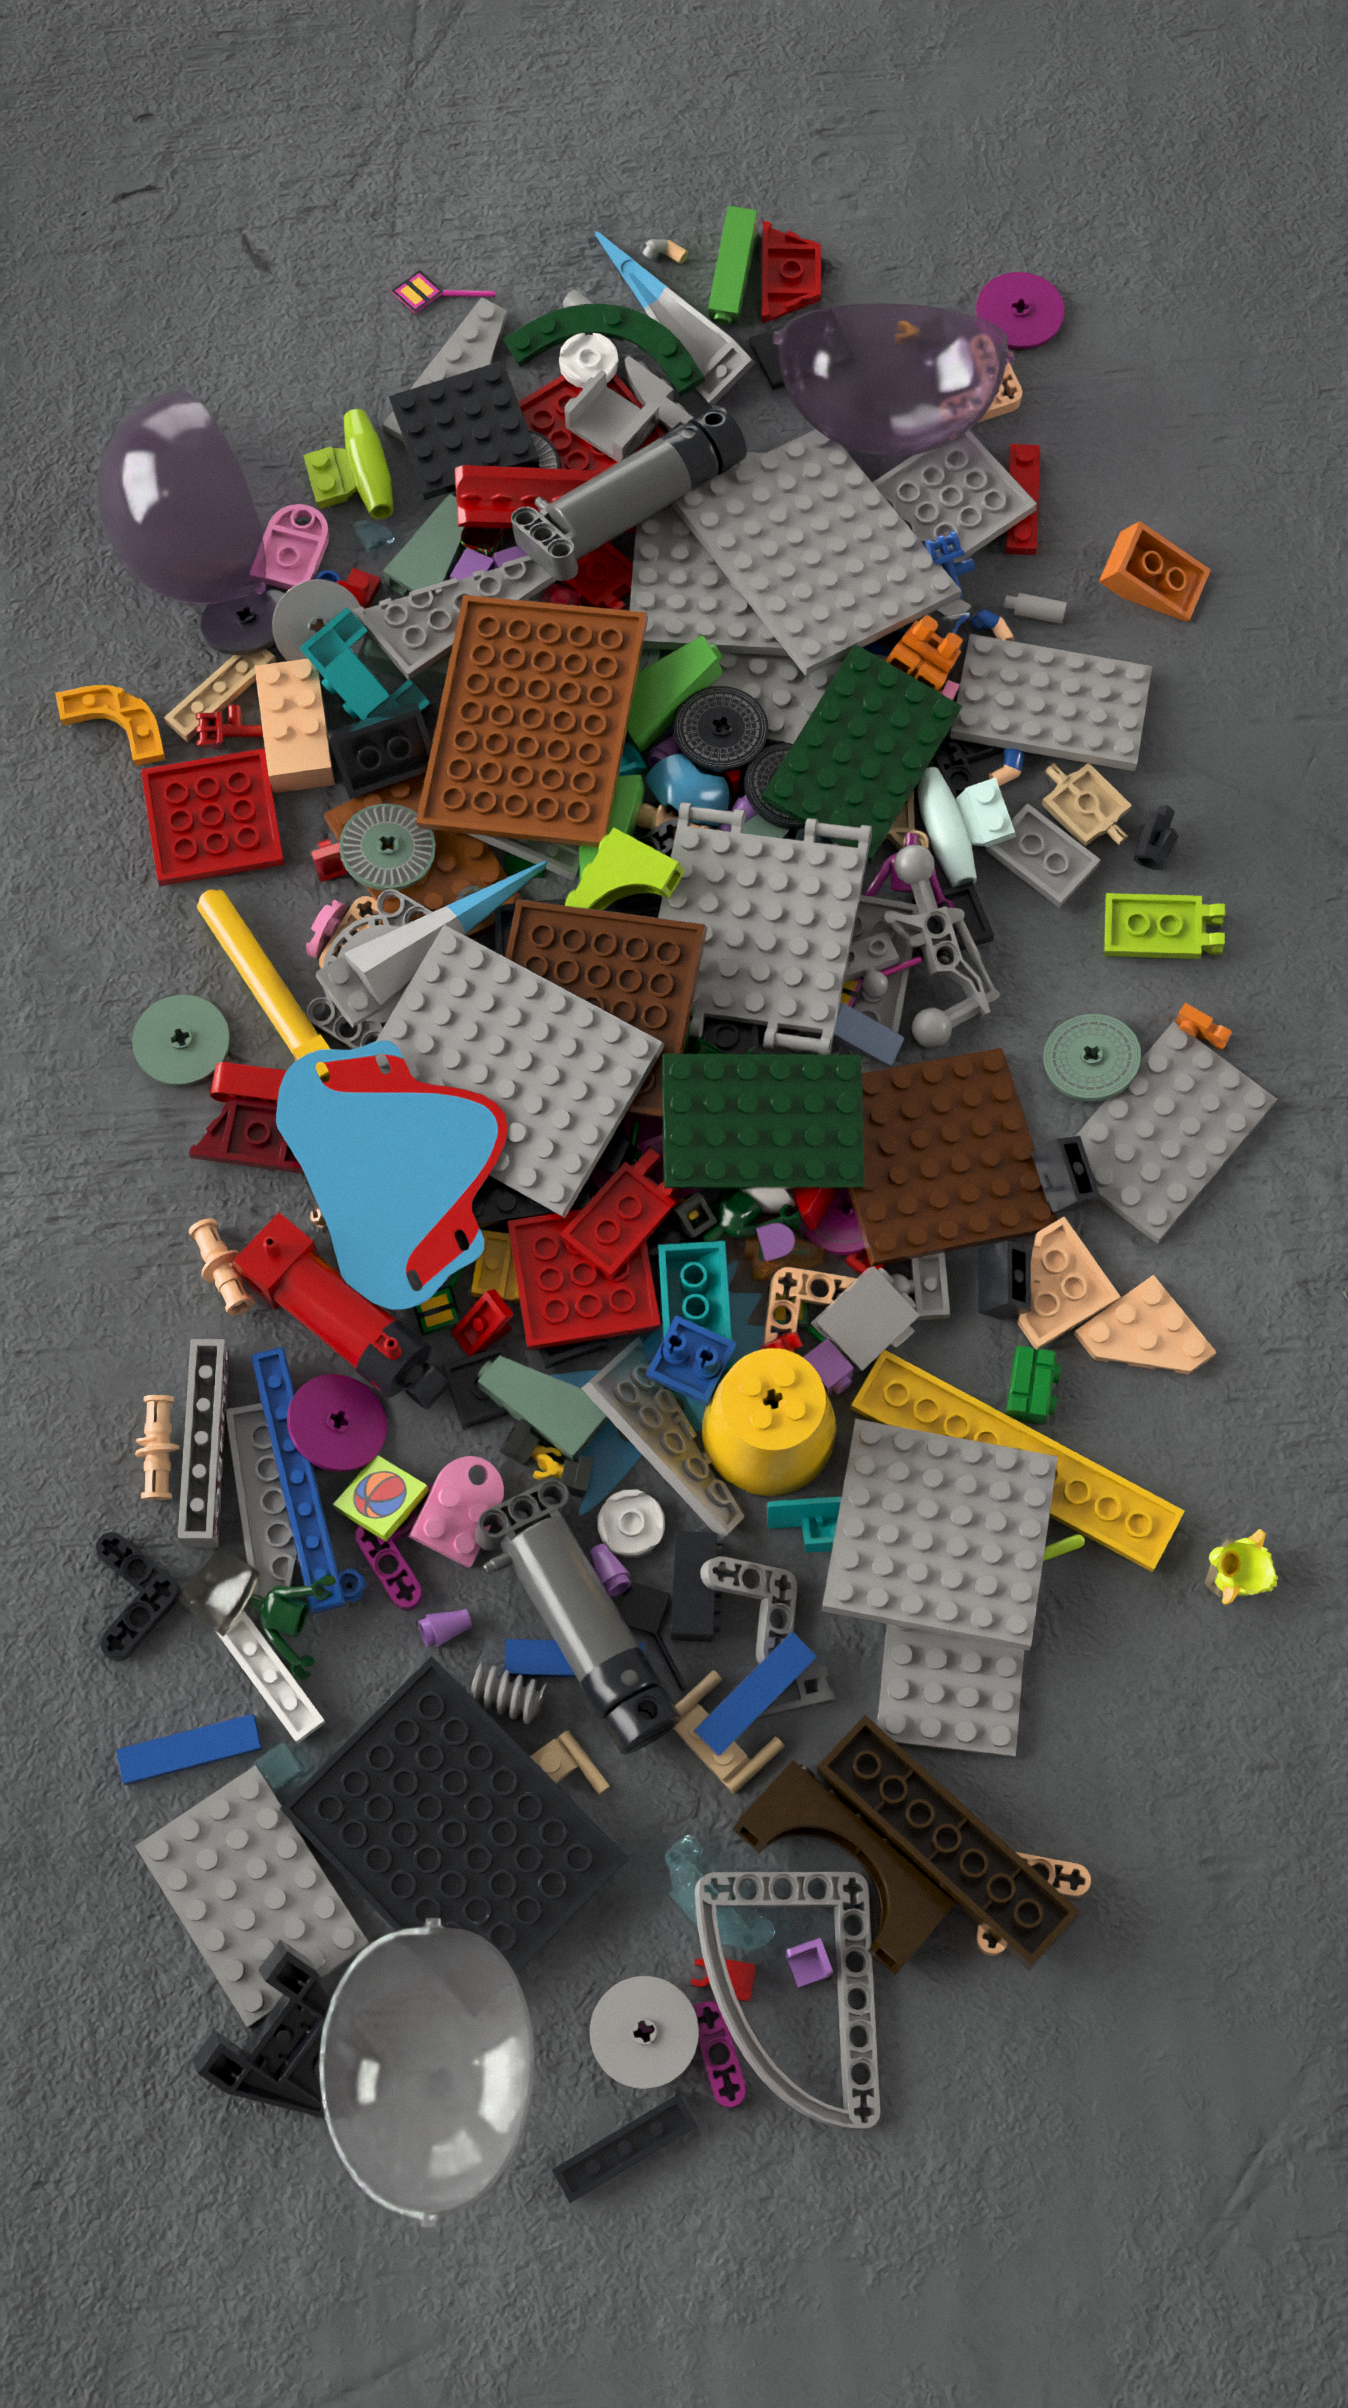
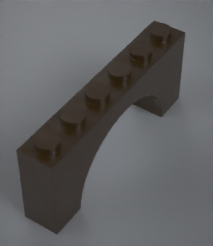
M794 1760L786 1766L746 1810L733 1829L737 1835L759 1854L779 1840L805 1836L828 1841L854 1857L872 1880L880 1903L879 1930L868 1952L894 1975L899 1972L956 1904L941 1887L933 1884L925 1877L923 1871L912 1860H906L899 1854L891 1840L874 1832L869 1827L868 1821L861 1814L849 1810L834 1790L823 1787L815 1780V1775L808 1767L802 1764L798 1765Z

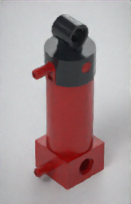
M278 1212L233 1260L237 1272L242 1277L243 1283L275 1310L281 1305L356 1369V1372L374 1385L386 1397L391 1398L404 1390L416 1404L428 1410L450 1386L449 1381L436 1368L426 1363L431 1353V1346L401 1321L392 1317L382 1307L372 1303L348 1285L341 1276V1273L318 1255L314 1241L281 1213Z

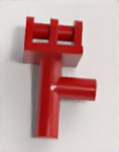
M240 705L228 706L229 724H222V711L196 714V720H199V727H196V733L200 734V740H197L198 747L218 749L223 743V737L263 738L262 725H241Z

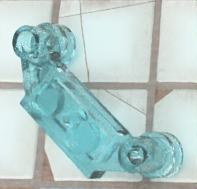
M684 1836L675 1841L671 1849L665 1854V1862L670 1869L672 1890L668 1895L697 1926L695 1885L703 1875L695 1867V1863L701 1858L702 1847L696 1838ZM711 1884L704 1887V1891L710 1893L713 1900L714 1896L719 1894ZM716 1907L721 1943L738 1946L745 1951H753L756 1948L764 1947L772 1941L775 1929L768 1918L756 1916L747 1922L732 1907Z

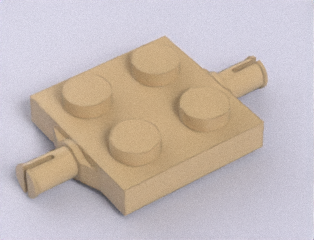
M1055 763L1047 768L1045 773L1057 783L1054 791L1043 799L1042 806L1082 846L1086 847L1098 836L1106 833L1119 846L1128 839L1129 836L1116 824L1119 819L1131 810L1132 805L1090 763L1069 775H1066Z

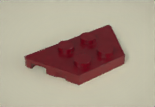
M231 1097L222 1108L221 1115L214 1119L206 1128L207 1133L196 1146L193 1145L189 1151L192 1159L305 1174L278 1130L276 1123L277 1103Z

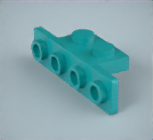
M841 1497L769 1501L767 1503L768 1528L802 1527L805 1553L832 1551Z

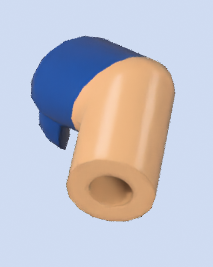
M983 609L977 611V615L971 618V624L976 630L982 631L987 626L993 631L997 639H1002L1003 641L1014 640L1013 634L1002 617Z
M1005 748L1003 752L1006 755L1004 757V767L990 773L989 779L996 777L998 786H1001L1020 776L1025 759L1023 751Z

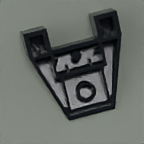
M280 1939L259 1968L264 1981L283 1994L244 2049L214 2030L192 2061L197 2074L227 2094L337 2121L380 2060L312 1962Z

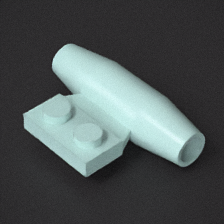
M936 767L926 768L916 785L920 814L935 857L952 887L969 882L974 884L977 881L972 845L989 847L1016 837L996 777L967 787L955 799L939 769Z

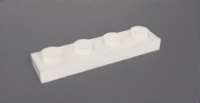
M245 1611L216 1631L297 1744L326 1723Z

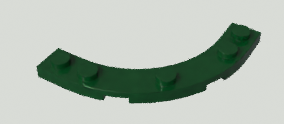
M602 303L580 304L557 309L536 318L503 339L517 364L521 367L546 350L566 342L576 334L597 333L607 338L621 341L627 340L637 345L639 349L648 354L661 367L680 397L705 382L704 375L687 349L670 330L643 313L618 305Z

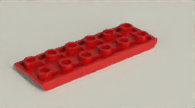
M462 465L454 470L458 527L513 529L511 515L516 509L532 507L539 512L538 507L534 504L536 498L541 497L551 503L603 471ZM636 526L625 533H636Z

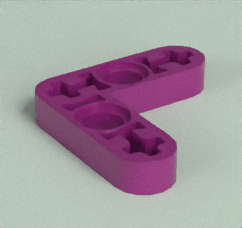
M427 1484L429 1490L431 1491L433 1484ZM424 1498L416 1506V1508L421 1506L425 1502ZM414 1510L410 1513L409 1524L398 1528L387 1542L377 1536L378 1543L383 1549L378 1553L370 1541L363 1542L366 1539L365 1532L367 1530L359 1525L355 1535L360 1550L396 1607L403 1611H410L419 1606L423 1595L420 1584L394 1544L410 1534L417 1519ZM377 1553L374 1558L370 1556L371 1554ZM386 1557H394L399 1562L398 1569L392 1574L382 1573L379 1569L381 1560ZM404 1573H407L408 1576L401 1579L408 1590L415 1588V1591L412 1593L413 1599L409 1602L405 1598L398 1599L401 1596V1591L397 1583L394 1582ZM394 1582L392 1586H389L388 1583Z
M706 2001L692 2005L697 2019L703 2017V2010L709 2008L712 2014L718 2013L719 2019L714 2021L715 2027L712 2029H708V2026L704 2023L698 2025V2043L716 2101L723 2107L734 2108L744 2100L746 2086L730 2031L717 2003ZM645 2022L638 2024L642 2034L646 2035L653 2032L652 2027H647ZM715 2044H723L729 2050V2060L723 2065H716L709 2059V2049ZM731 2066L735 2067L736 2073H729L728 2075L731 2084L739 2085L740 2091L735 2093L736 2100L729 2101L727 2096H720L719 2090L724 2088L723 2078L720 2076L714 2079L713 2072L725 2071Z

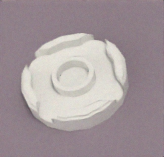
M576 334L569 338L561 347L559 358L561 374L569 383L576 387L583 388L586 381L591 377L594 378L601 369L606 372L607 383L611 381L617 372L619 364L617 349L610 339L601 334Z
M637 1489L622 1490L611 1495L598 1514V1533L603 1544H606L613 1554L624 1558H639L651 1553L661 1542L665 1532V1515L659 1502Z

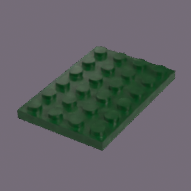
M854 643L764 791L761 800L806 825L807 818L818 819V823L861 828V825L872 826L867 861L871 863L963 706ZM826 837L840 846L858 848L859 841Z
M662 1055L664 1189H862L865 1187L862 1055Z

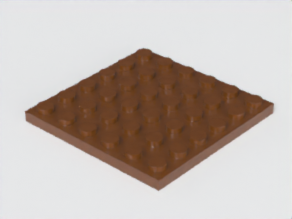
M517 899L505 958L665 1044L660 1056L626 1112L663 1119L662 1055L683 1054L708 929L707 926L692 922Z
M1002 1048L862 1073L865 1187L862 1189H848L871 1267L1037 1234V1232L1058 1220L1056 1213L1051 1214V1209L1041 1185L1031 1154L1035 1150Z

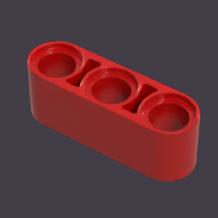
M228 1062L217 1063L210 1097L222 1103H227L233 1097L278 1104L279 1088L287 1070Z

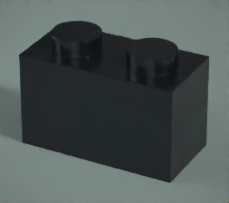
M1080 1136L1058 1138L1031 1152L1047 1203L1051 1209V1214L1074 1211L1100 1198Z
M1006 1240L978 1250L979 1313L1004 1320L1031 1311L1029 1247Z

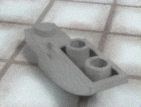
M630 356L625 358V379L628 389L643 407L649 400L659 406V426L666 434L694 418L687 413L682 405L673 403V388L668 381L663 378L659 379L650 372L644 363L637 362Z

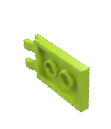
M1106 893L1104 956L1201 959L1202 951L1213 955H1223L1225 933L1206 934V923L1212 926H1223L1225 904H1202V896Z

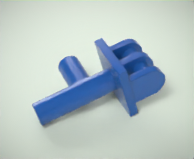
M955 530L950 531L949 536H937V540L933 542L930 539L926 540L925 546L936 566L942 564V568L961 589L958 575L974 570L975 565L972 558L954 564L953 559L965 555Z

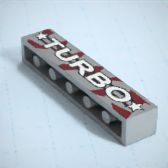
M225 1339L190 1340L178 1539L184 1548H218L226 1426L225 1409H227L230 1350Z

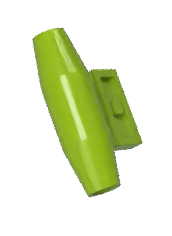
M350 410L343 418L345 449L332 448L330 446L303 455L316 504L320 510L348 501L347 498L358 491L373 519L381 520L388 518L394 511L392 481L380 438L364 410Z

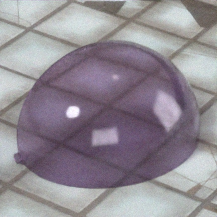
M852 304L818 309L791 319L780 331H774L773 344H779V361L785 387L791 400L803 417L815 429L840 445L863 453L880 456H907L940 448L965 434L977 424L993 404L1000 390L1007 363L1014 362L1015 354L1014 351L1009 350L1008 337L1005 332L986 320L957 311L908 304Z
M175 390L160 395L138 407L114 432L104 452L99 472L98 498L101 519L116 556L124 567L141 583L175 600L197 604H215L237 599L252 592L262 594L266 590V559L259 520L245 478L220 428L202 404L192 395L182 390Z

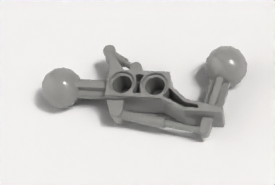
M915 844L907 845L897 853L894 868L899 879L911 885L919 914L903 915L889 910L881 916V922L884 925H890L899 935L901 934L906 938L908 947H921L929 976H947L961 985L968 997L944 1011L938 1008H926L915 1016L912 1022L914 1039L920 1045L934 1049L943 1046L949 1040L952 1028L976 1015L980 1017L991 1012L988 1003L999 998L1000 993L994 989L980 959L981 955L963 920L965 916L963 910L947 908L946 906L938 909L929 881L934 870V858L928 849ZM928 919H934L938 922L940 927L938 934H933L928 930ZM953 924H955L972 961L975 962L989 991L986 994L980 977L962 958ZM905 929H908V930H911V931H913V932H916V935H913V936H912V935H911L907 930H905ZM941 949L947 952L949 956L948 965H943L938 961V950Z

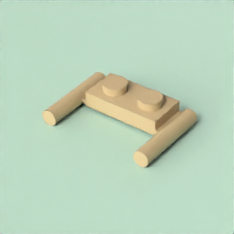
M713 1670L675 1705L681 1715V1721L673 1730L734 1795L775 1757L785 1745L775 1736L750 1760L747 1754L733 1742L720 1756H717L695 1734L693 1730L709 1715L698 1703L723 1681L719 1674Z
M569 1730L530 1756L555 1783H558L579 1767L598 1795H601L610 1788Z

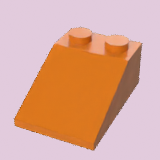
M1139 521L1120 532L1099 583L1123 599L1187 622L1193 614L1211 569Z

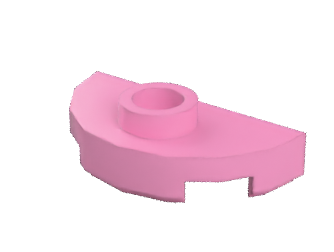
M334 900L332 901V906L327 904L323 907L311 927L316 933L310 943H306L307 955L317 959L328 939L332 938L340 925V920L348 908L346 904Z

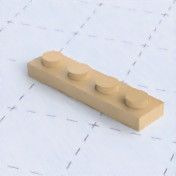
M267 649L247 655H233L164 717L166 724L186 742L190 741L197 734L196 727H199V720H196V714L223 711L256 681L255 666L276 663L275 656Z

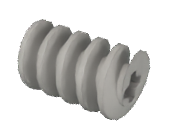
M481 1661L472 1682L470 1696L478 1704L484 1698L485 1710L490 1711L497 1703V1714L503 1715L510 1707V1718L514 1720L523 1712L524 1723L530 1724L535 1716L537 1717L542 1707L548 1684L545 1683L540 1691H536V1680L532 1679L524 1687L523 1675L519 1674L513 1682H510L508 1670L498 1678L496 1677V1666L493 1665L487 1673H484L483 1662Z

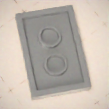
M1027 803L1011 820L1016 837L989 846L986 851L1060 908L1100 865L1101 860Z

